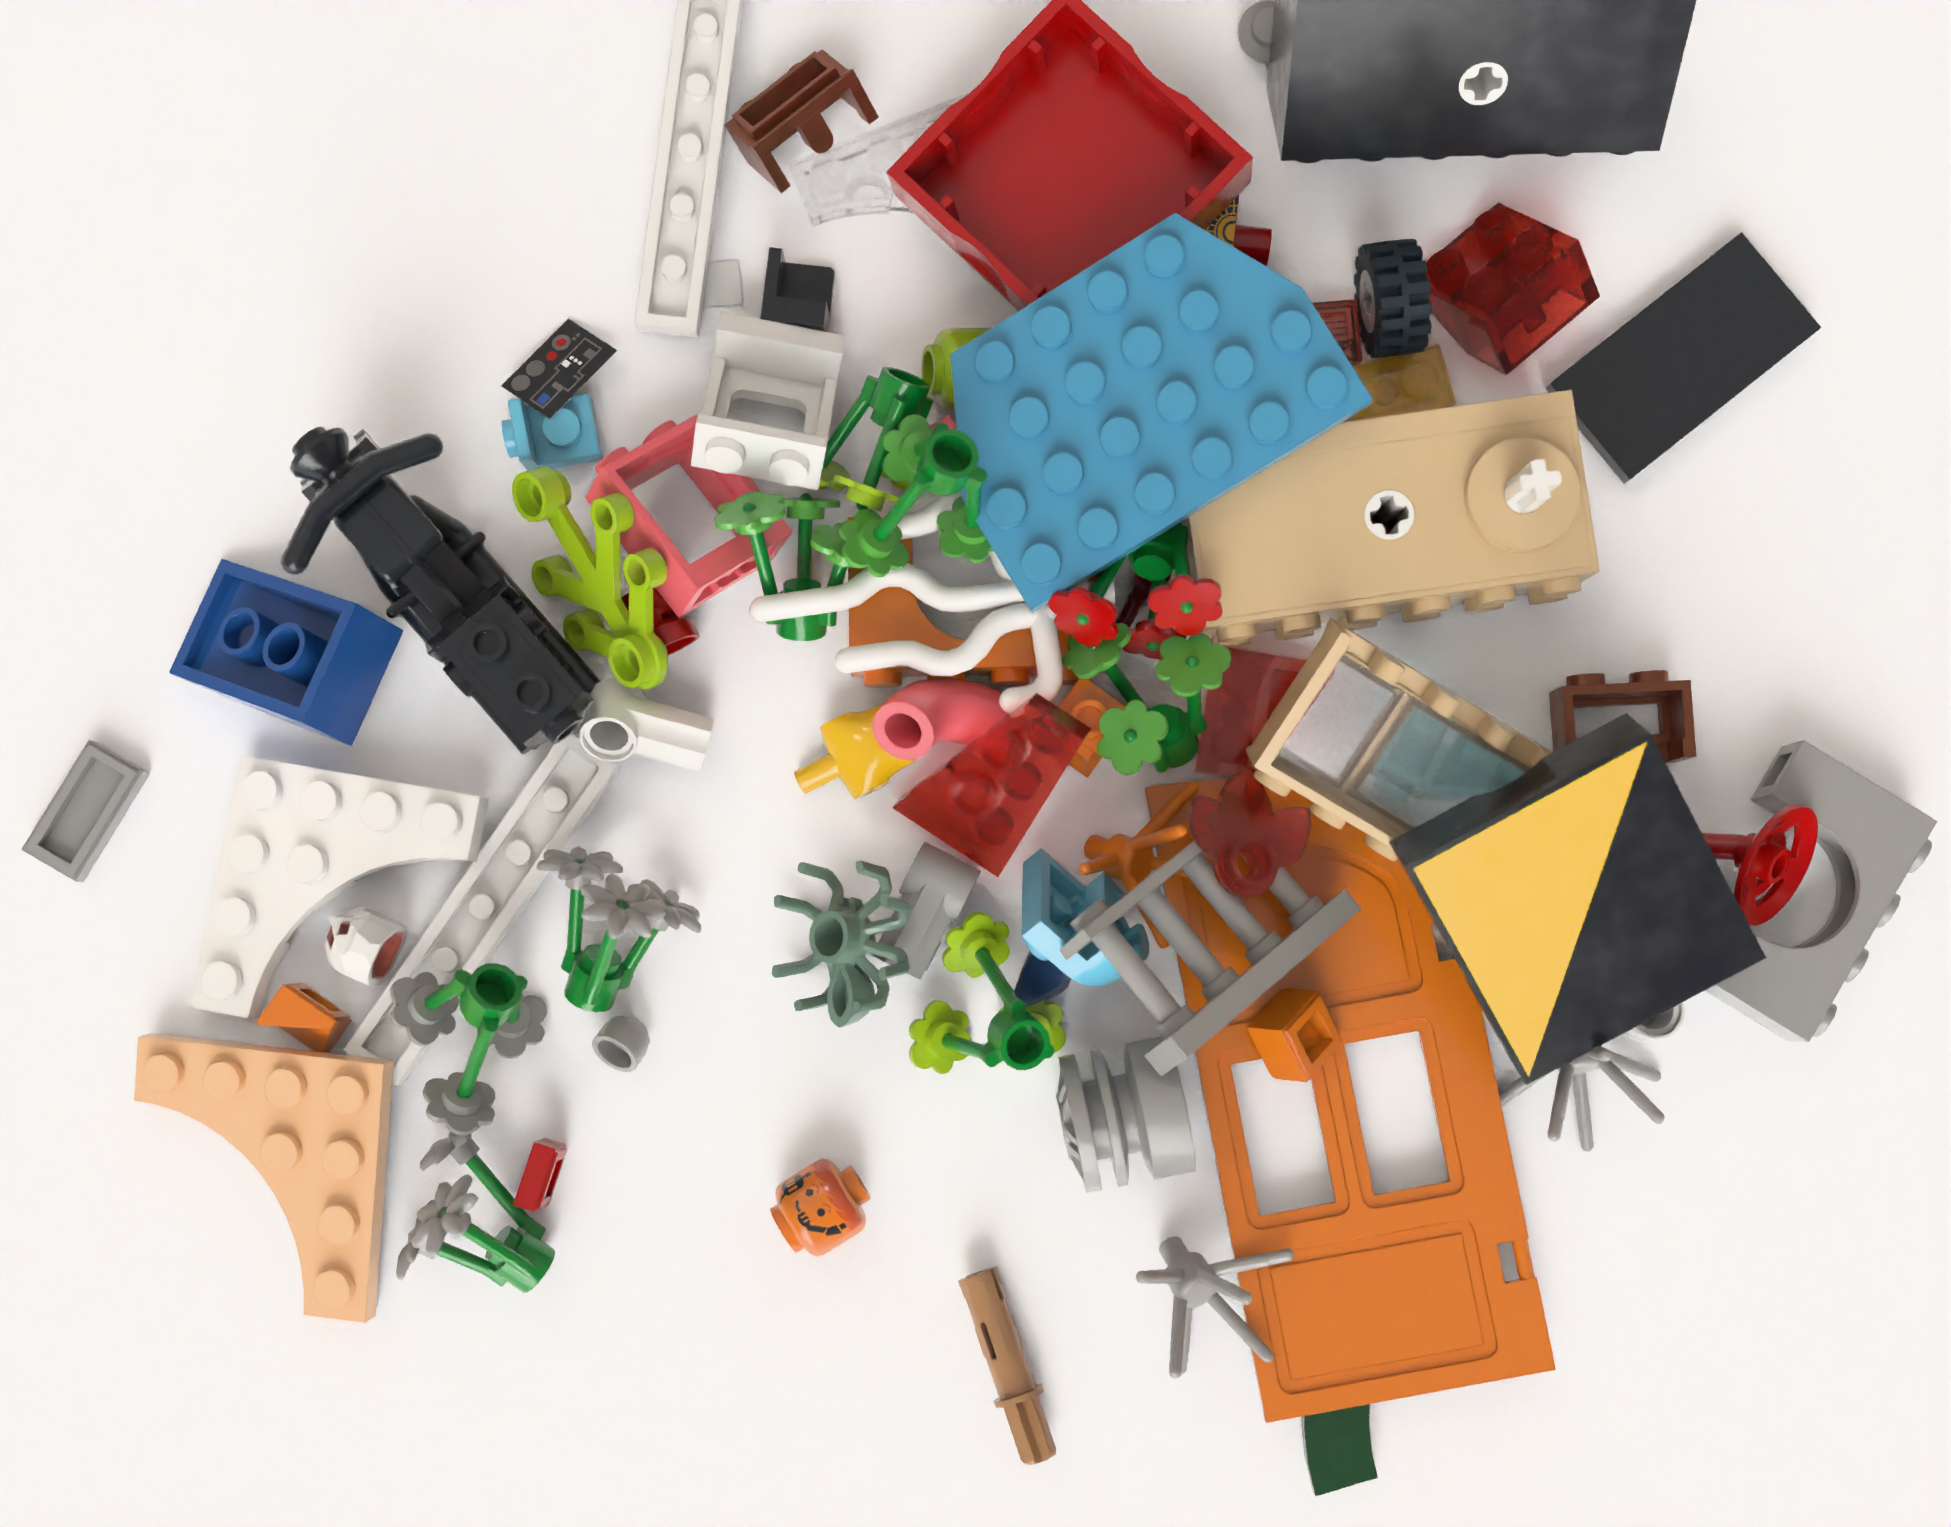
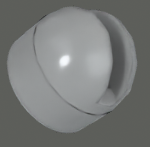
M617 1016L611 1018L602 1026L592 1040V1047L596 1055L608 1066L618 1071L632 1072L646 1055L650 1038L647 1027L638 1018Z

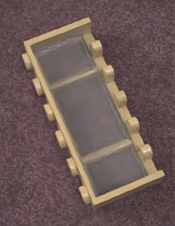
M1331 617L1317 646L1251 746L1248 745L1246 749L1253 766L1257 768L1253 776L1260 783L1284 797H1287L1291 789L1312 801L1308 807L1309 810L1317 817L1338 829H1342L1346 822L1366 833L1363 838L1364 843L1392 861H1396L1398 858L1389 844L1391 840L1472 796L1481 795L1511 783L1530 770L1540 759L1553 753Z

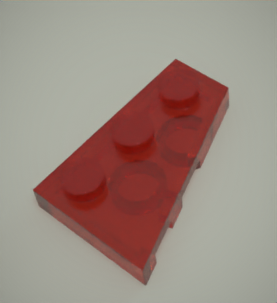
M1035 693L1017 709L1009 713L902 795L892 808L993 875L999 877L1092 728L1038 693Z

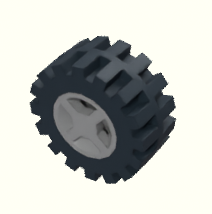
M1415 239L1363 244L1358 248V256L1355 258L1356 273H1354V285L1356 287V294H1354V301L1358 310L1356 315L1357 324L1361 327L1360 337L1362 343H1365L1367 355H1370V358H1380L1425 351V347L1429 344L1428 334H1431L1432 328L1429 319L1432 314V303L1429 301V293L1431 292L1430 281H1427L1426 276L1428 268L1426 260H1422L1423 251L1421 246H1417V240Z

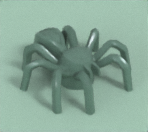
M857 861L855 863L857 873L877 879L880 885L878 892L863 905L861 899L844 897L842 884L833 871L806 862H799L797 871L824 880L832 890V897L828 911L824 912L804 900L783 895H776L774 897L775 908L801 913L813 920L809 933V942L813 954L800 961L773 965L772 975L774 978L806 973L821 962L827 963L830 977L829 986L821 995L796 1000L794 1008L795 1011H804L827 1005L831 1021L837 1027L842 1028L858 1022L869 1011L882 1009L886 1005L890 991L887 979L906 974L909 971L910 966L905 951L895 946L876 942L875 934L905 926L909 920L911 906L906 901L889 896L892 884L889 871L885 867L864 861ZM880 905L899 912L895 917L873 922L868 918ZM871 953L894 959L898 963L882 967L878 970L865 955ZM873 982L876 984L877 989H878L876 994H875Z

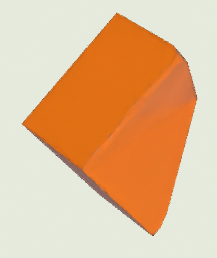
M288 983L280 987L256 1023L265 1026H278L312 1051L330 1053L352 1020L349 1014L305 983Z
M1282 989L1246 1027L1269 1074L1273 1078L1281 1080L1308 1082L1343 1042L1318 990Z

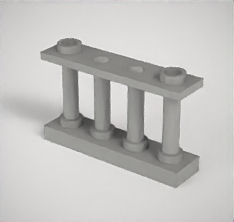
M1261 788L1241 804L1233 794L1203 818L1210 829L1110 908L1101 898L1070 922V925L1077 934L1058 950L1066 960H1069L1093 941L1160 1024L1156 1031L1163 1040L1147 1052L1144 1057L1160 1076H1163L1189 1058L1361 910L1345 889L1325 904L1322 903L1317 895L1310 898L1248 824L1245 818L1269 799ZM1224 835L1290 914L1286 920L1293 930L1281 939L1275 930L1268 934L1202 854ZM1180 870L1187 875L1247 948L1248 951L1244 956L1251 965L1240 975L1231 966L1226 970L1160 891L1159 887ZM1138 905L1204 985L1200 992L1208 1002L1195 1013L1187 1003L1181 1007L1114 926L1116 921Z

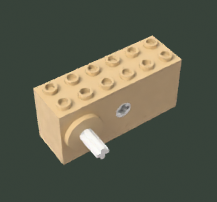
M1572 390L1342 422L1180 522L1188 528L1187 555L1190 577L1193 580L1213 579L1221 587L1219 602L1222 605V615L1215 621H1206V626L1200 633L1208 635L1212 639L1213 644H1220L1226 648L1251 644V638L1257 637L1256 633L1274 630L1276 640L1278 641L1314 635V630L1321 628V624L1328 623L1330 617L1350 630L1355 631L1377 626V621L1386 619L1387 614L1401 613L1402 622L1410 623L1441 617L1440 612L1450 610L1451 605L1464 604L1466 614H1474L1504 608V603L1517 600L1516 596L1528 595L1529 605L1562 601L1568 599L1567 594L1582 591L1581 582L1600 572ZM1372 517L1376 518V524L1371 523L1370 519ZM1385 526L1389 527L1390 532L1388 534L1385 533Z

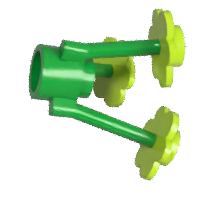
M882 367L879 378L867 375L859 397L827 441L819 490H824L829 485L833 489L843 492L848 485L845 499L856 502L858 510L872 508L881 511L885 499L896 503L899 497L876 489L881 476L888 478L882 466L884 457L888 454L882 445V439L888 431L898 430L901 420L908 415L916 414L927 419L934 401L927 397L930 385L918 376L893 367ZM870 406L873 409L870 419L883 428L863 484L850 480L848 471L832 459ZM891 480L892 485L899 489L906 490L909 486L907 480L903 482Z

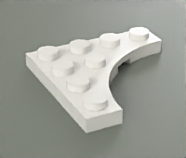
M241 755L188 1007L247 1019H258L275 970L291 945L288 939L314 909L321 910L340 893L358 883L357 879L392 865L401 866L427 860L452 859L477 862L489 799L476 795Z

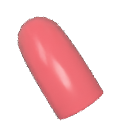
M945 677L915 681L890 696L875 713L872 727L874 737L880 747L890 755L902 760L920 758L935 743L949 741L966 744L1003 763L1021 734L1032 711L1014 714L1007 713L999 704V697L1002 692L984 684Z

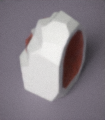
M358 906L346 911L343 915L332 917L330 920L331 927L325 943L328 963L333 966L334 970L362 983L380 985L392 971L406 942L407 926L398 920L365 906Z

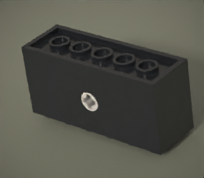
M1275 0L1266 90L1281 161L1296 160L1301 163H1316L1321 160L1360 159L1375 162L1384 158L1409 157L1440 160L1448 156L1505 158L1509 155L1547 154L1555 157H1564L1572 153L1609 152L1615 155H1628L1639 151H1660L1697 0Z

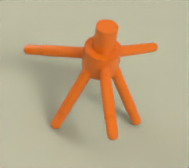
M1188 782L1134 837L1120 833L1113 835L1110 839L1091 835L1084 845V855L1091 860L1080 864V874L1089 875L1103 871L1107 876L1121 880L1129 893L1148 877L1151 870H1158L1169 861V859L1155 857L1152 848L1184 837L1187 834V828L1182 824L1163 830L1160 829L1198 792V782ZM1182 870L1175 874L1187 877V875ZM1217 871L1229 886L1234 883V876L1232 874ZM1137 905L1159 948H1167L1169 946L1168 941Z

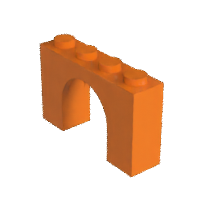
M847 517V520L853 521L854 517ZM913 538L900 540L899 542L907 548L909 553V561L907 563L913 565ZM848 568V581L865 568ZM1100 572L1091 577L1090 579H1088L1087 581L1096 580ZM901 587L881 589L861 605L849 608V647L887 641H916L937 650H951L965 642V640L949 636L936 628L921 611L915 595ZM1031 628L1014 630L1000 637L987 656L971 670L953 676H931L908 666L854 672L851 675L852 677H864V686L871 688L902 686V677L927 676V679L949 677L965 681V676L991 675L992 685L1018 686L1029 684V675H1037V666ZM1057 628L1061 657L1063 658L1064 654L1070 650L1067 642L1072 633H1066ZM1063 665L1062 685H1075L1079 678L1074 674L1073 670H1068Z

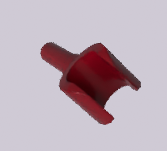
M1133 569L1129 578L1132 590L1115 622L1124 623L1129 628L1132 626L1140 609L1146 604L1148 595L1151 592V581L1141 578ZM1171 572L1170 575L1166 578V584H1165V585H1167L1168 581L1170 580V577H1171L1172 572Z

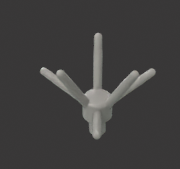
M1596 1046L1592 1051L1559 1067L1547 1133L1549 1140L1555 1142L1561 1137L1571 1081H1573L1581 1148L1587 1152L1593 1149L1594 1142L1586 1072L1598 1068L1655 1124L1663 1123L1665 1120L1664 1114L1623 1071L1652 1082H1658L1661 1079V1073L1654 1068L1612 1052L1602 1046ZM1546 1075L1527 1085L1519 1077L1499 1092L1501 1106H1504L1513 1098L1523 1093Z
M1173 1236L1164 1240L1159 1247V1253L1167 1264L1166 1269L1141 1270L1137 1272L1136 1281L1138 1283L1167 1284L1174 1295L1169 1352V1375L1171 1378L1178 1379L1187 1370L1193 1308L1204 1305L1207 1302L1264 1362L1269 1363L1274 1359V1354L1217 1292L1245 1305L1250 1304L1252 1295L1250 1292L1219 1276L1291 1261L1294 1258V1252L1291 1249L1285 1248L1208 1264L1200 1253L1189 1252L1181 1238Z

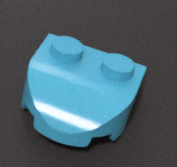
M1041 848L1023 862L1021 932L1023 941L1031 953L1038 959L1043 961L1050 960L1068 977L1078 983L1089 986H1101L1115 982L1122 977L1093 941L1069 960H1066L1058 950L1077 934L1070 925V922L1100 898L1110 908L1125 895L1104 872L1087 886H1084ZM1124 916L1114 923V926L1141 959L1145 961L1149 955V941L1144 926L1136 924L1130 928Z

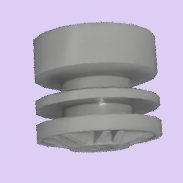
M1161 1036L1125 1043V1074L1112 1076L1101 1050H1090L1094 1080L1081 1082L1074 1054L1058 1057L1060 1075L1056 1100L1068 1158L1071 1159L1079 1173L1086 1193L1102 1190L1097 1161L1101 1159L1111 1158L1118 1187L1128 1185V1154L1142 1153L1145 1164L1153 1179L1196 1171L1191 1126L1178 1067L1176 1066L1163 1076H1160L1144 1057L1147 1052L1163 1040Z

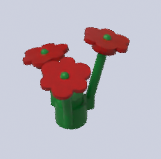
M1181 523L1128 554L1134 572L1141 578L1152 581L1151 592L1148 595V620L1136 623L1135 629L1129 628L1131 638L1123 647V650L1127 653L1143 654L1145 657L1161 660L1160 646L1164 640L1174 636L1186 639L1187 636L1199 634L1204 630L1206 621H1215L1222 615V605L1219 602L1221 598L1219 583L1209 578L1193 580L1190 577L1187 555L1188 528ZM1126 556L1102 570L1090 591L1082 587H1074L1070 593L1059 590L1052 594L1048 600V605L1051 611L1056 614L1054 624L1059 630L1072 633L1079 643L1088 647L1098 646L1103 639L1114 640L1119 632L1118 626L1114 623L1118 615L1117 609L1109 600L1103 597ZM1175 569V577L1171 580L1170 585H1165L1166 578Z

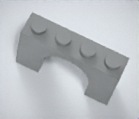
M1805 740L1781 746L1750 800L1773 814L1795 803L1805 805L1814 811L1818 822L1817 843L1828 856L1836 879V897L1832 912L1824 926L1812 938L1794 947L1778 946L1754 934L1766 959L1705 991L1786 1041L1810 1042L1812 1037L1816 1038L1822 1035L1833 1021L1837 1011V1006L1833 1001L1844 982L1852 981L1866 964L1869 951L1865 949V946L1876 927H1883L1895 914L1901 900L1900 895L1896 894L1907 873L1915 872L1928 857L1932 848V841L1928 837L1938 821Z

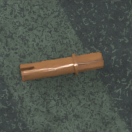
M997 1266L967 1275L959 1279L958 1283L966 1299L983 1356L986 1358L998 1394V1398L993 1401L995 1408L1004 1409L1021 1461L1027 1465L1046 1461L1056 1454V1446L1038 1396L1044 1392L1042 1383L1036 1384L1034 1376L1031 1374L1014 1317L1010 1312L1002 1288Z

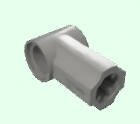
M924 842L899 890V893L902 894L900 900L906 901L911 906L909 920L902 928L883 932L878 941L903 949L908 956L910 966L907 974L921 980L925 971L928 970L951 920L956 922L981 874L980 869L927 842ZM894 911L891 917L897 916L899 912ZM872 954V956L889 965L898 963L894 959Z

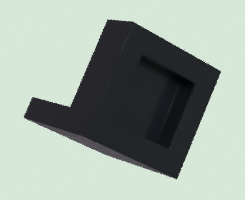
M769 247L760 319L828 332L835 282L834 270L831 267L788 263L785 261L782 248Z

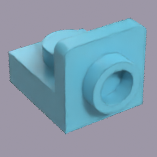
M588 393L573 396L551 419L531 406L526 405L521 398L508 400L511 419L501 421L505 447L509 457L518 456L519 461L527 471L541 466L557 469L603 459L593 401Z

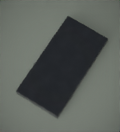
M1741 232L1553 380L1545 389L1548 393L1572 390L1578 429L1625 484L1822 327Z

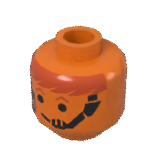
M822 1158L777 1186L775 1191L777 1204L770 1208V1212L783 1237L795 1253L805 1249L811 1255L819 1257L864 1229L866 1215L861 1205L870 1200L871 1196L851 1165L840 1171L834 1162Z

